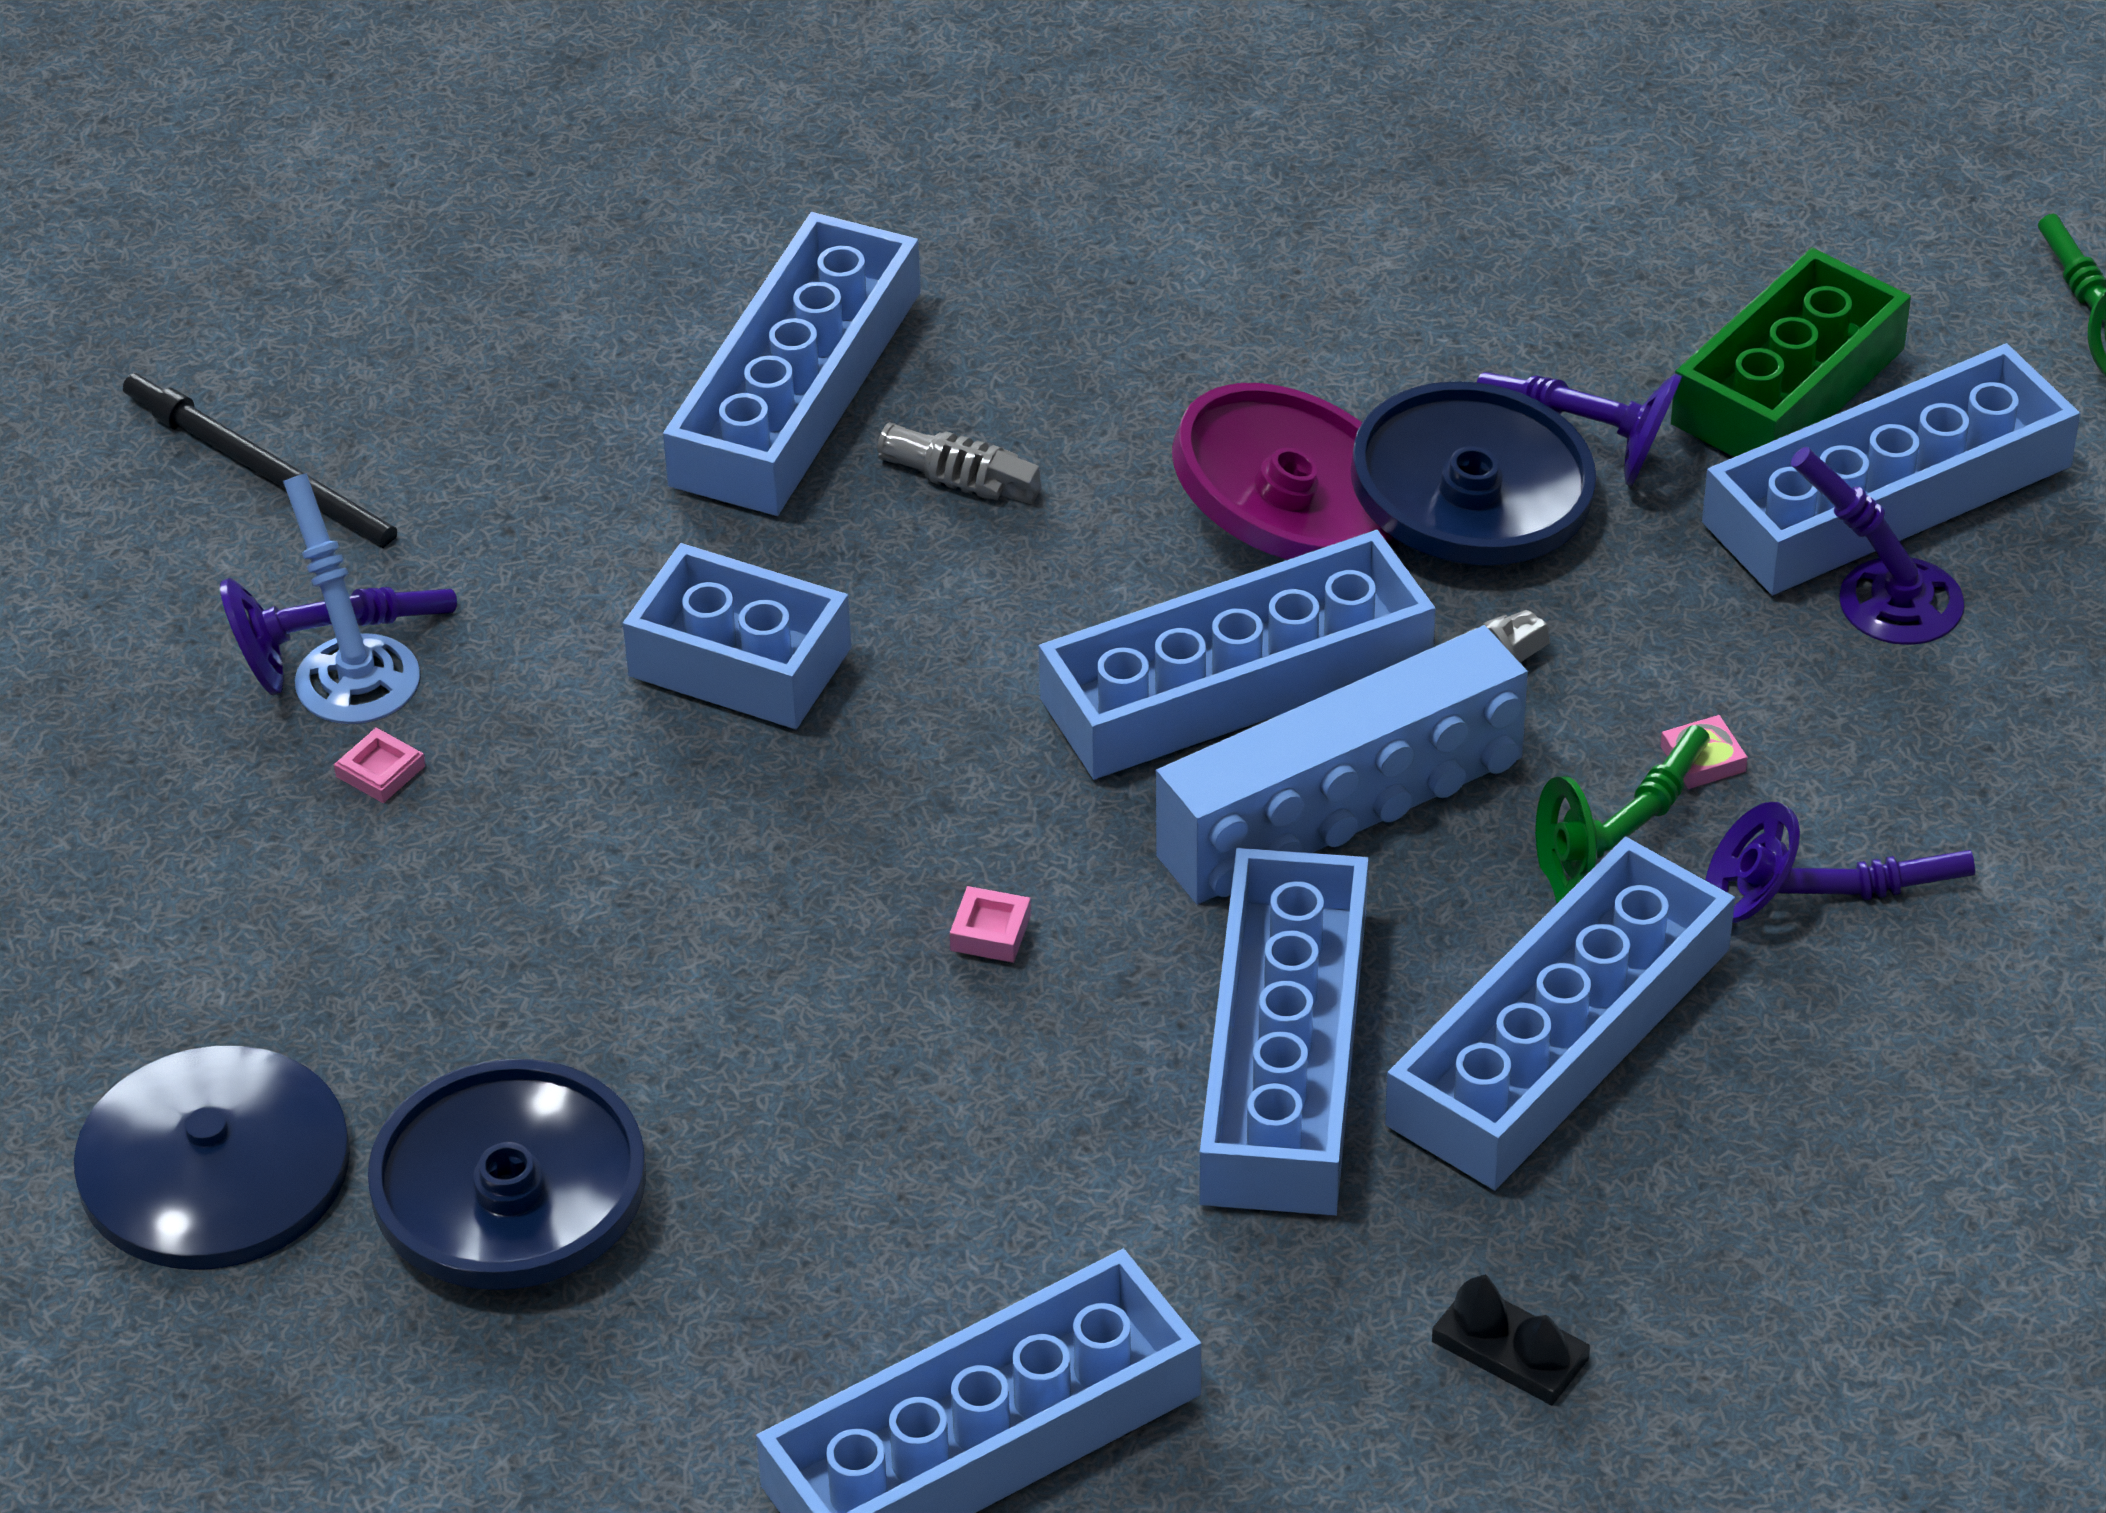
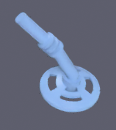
M307 473L284 480L283 483L307 548L302 552L304 559H311V563L306 567L309 573H316V576L311 581L313 586H320L336 636V638L315 648L303 659L295 676L296 694L302 705L312 714L335 723L360 724L389 716L402 708L416 692L420 680V669L417 659L405 645L397 640L383 635L360 633L344 581V577L349 573L347 568L339 567V564L344 561L343 556L334 552L339 548L338 542L330 541ZM339 648L333 655H327L329 652ZM385 649H388L399 658L403 665V673L394 670L393 660ZM373 656L382 661L383 668L374 666ZM337 670L338 684L330 678L329 671ZM319 674L321 686L330 694L327 699L320 696L314 690L310 682L311 675ZM380 685L390 691L375 701L350 705L351 695L368 693Z

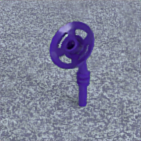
M1483 372L1478 377L1477 383L1495 385L1525 394L1549 406L1559 414L1567 412L1618 427L1616 434L1627 438L1624 477L1625 484L1632 487L1682 376L1675 373L1665 380L1643 405L1631 400L1629 406L1570 389L1565 381L1538 375L1531 376L1528 379H1521Z
M1803 447L1798 450L1791 459V466L1834 505V514L1840 520H1843L1849 528H1852V531L1859 537H1867L1880 557L1857 566L1843 580L1839 601L1848 621L1859 631L1874 639L1901 645H1914L1934 641L1953 630L1959 623L1964 610V597L1957 582L1938 566L1924 560L1911 558L1884 519L1885 510L1872 497L1866 495V492L1860 486H1849L1810 448ZM1863 578L1873 579L1872 598L1860 604L1856 596V588ZM1934 587H1944L1948 594L1949 603L1942 614L1931 605L1934 598ZM1882 616L1900 622L1919 620L1920 624L1912 626L1894 625L1881 621L1879 618Z
M227 578L221 581L220 594L224 610L235 639L249 667L262 687L270 695L281 693L283 690L284 667L280 644L291 640L290 633L332 625L325 601L288 607L279 610L276 606L263 610L257 600L235 580ZM390 587L356 589L349 596L359 626L379 625L381 623L391 624L397 617L453 613L457 607V597L452 589L394 592Z
M1765 802L1747 811L1728 830L1711 859L1705 881L1727 893L1728 882L1737 881L1739 892L1744 897L1734 906L1732 923L1746 920L1759 912L1777 893L1860 894L1863 900H1869L1872 897V892H1875L1877 897L1881 898L1886 897L1887 890H1890L1892 895H1899L1902 887L1975 875V864L1971 850L1899 862L1896 861L1894 856L1886 857L1885 864H1882L1880 859H1872L1869 867L1865 861L1857 862L1856 869L1792 868L1800 839V828L1796 814L1782 803ZM1784 825L1789 834L1788 850L1786 845L1781 842ZM1762 829H1764V833H1762V834H1760L1759 836H1757V837L1743 850V848H1744L1745 845L1751 840V838H1753L1759 831H1761Z

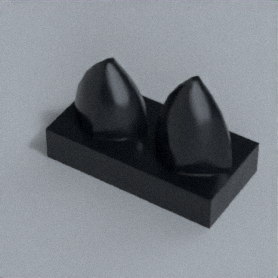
M1486 1274L1464 1282L1457 1291L1455 1301L1432 1328V1342L1551 1406L1589 1360L1590 1345L1559 1329L1549 1316H1534L1504 1300L1497 1287Z

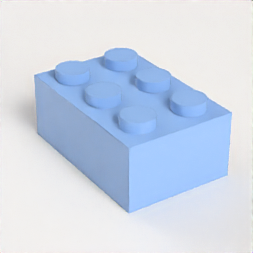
M683 543L678 545L623 622L629 677L796 730L852 648L848 594Z

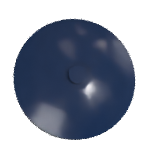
M1462 381L1439 382L1417 386L1395 394L1380 403L1368 414L1358 429L1350 467L1351 481L1358 501L1371 519L1385 532L1407 546L1425 554L1453 562L1475 565H1503L1527 561L1543 556L1568 542L1579 531L1589 514L1596 483V470L1592 453L1580 433L1563 416L1549 406L1525 394L1495 385Z
M234 1045L200 1047L177 1052L146 1064L119 1081L100 1099L86 1118L80 1131L74 1155V1174L80 1200L86 1215L99 1233L120 1250L140 1260L170 1268L189 1270L224 1268L247 1263L280 1250L307 1232L322 1218L338 1196L345 1181L350 1155L349 1138L344 1114L337 1098L328 1085L306 1066L282 1054L254 1047Z
M501 1059L481 1062L451 1071L432 1080L406 1098L385 1121L376 1137L369 1159L368 1183L376 1222L390 1246L408 1263L427 1275L458 1286L475 1289L504 1290L531 1287L562 1278L585 1267L610 1249L630 1226L639 1210L646 1184V1163L642 1136L633 1114L623 1100L605 1084L582 1071L554 1062L535 1059Z

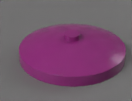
M1237 383L1217 387L1197 397L1185 411L1172 444V460L1177 477L1197 507L1214 523L1237 539L1268 554L1287 560L1374 530H1378L1389 545L1395 539L1371 519L1354 492L1350 467L1354 441L1362 422L1343 409L1314 395L1284 386L1264 383Z

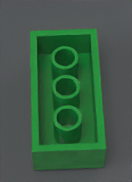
M1811 247L1675 370V373L1681 375L1682 378L1673 396L1671 425L1736 457L1834 416L1904 350L1911 295Z

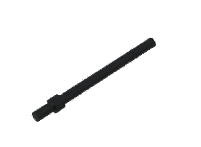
M137 373L130 374L124 381L123 392L152 409V415L155 419L174 430L179 426L283 489L286 490L283 483L284 480L304 474V472L194 408L193 400L171 387L163 389ZM307 475L320 511L382 548L397 537L396 527Z

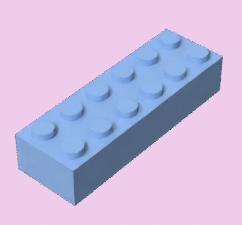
M811 212L663 432L668 487L778 516L921 293L918 239Z
M2006 343L1708 468L1702 523L1773 596L1875 552L1867 537H1859L1852 531V528H1849L1843 520H1840L1834 514V505L1791 466L1792 457L1801 448H1810L1849 486H1860L1866 492V495L1872 497L1885 510L1884 519L1898 540L1901 541L2072 467L2080 412Z
M1374 530L1039 644L1040 699L1092 779L1095 780L1276 717L1433 648L1436 608L1380 532Z
M1483 625L1156 769V856L1198 905L1216 896L1227 897L1231 895L1236 848L1313 853L1326 846L1338 847L1349 841L1355 833L1382 821L1393 822L1398 820L1412 807L1435 797L1446 798L1453 795L1465 783L1490 772L1493 774L1502 773L1509 769L1516 760L1522 758L1528 671L1496 636Z
M1625 836L1387 1072L1385 1125L1496 1191L1729 951L1735 897Z
M1236 848L1200 1145L1199 1205L1337 1216L1366 920L1368 857Z
M1123 1248L756 1434L761 1487L780 1513H976L1200 1396L1201 1342Z

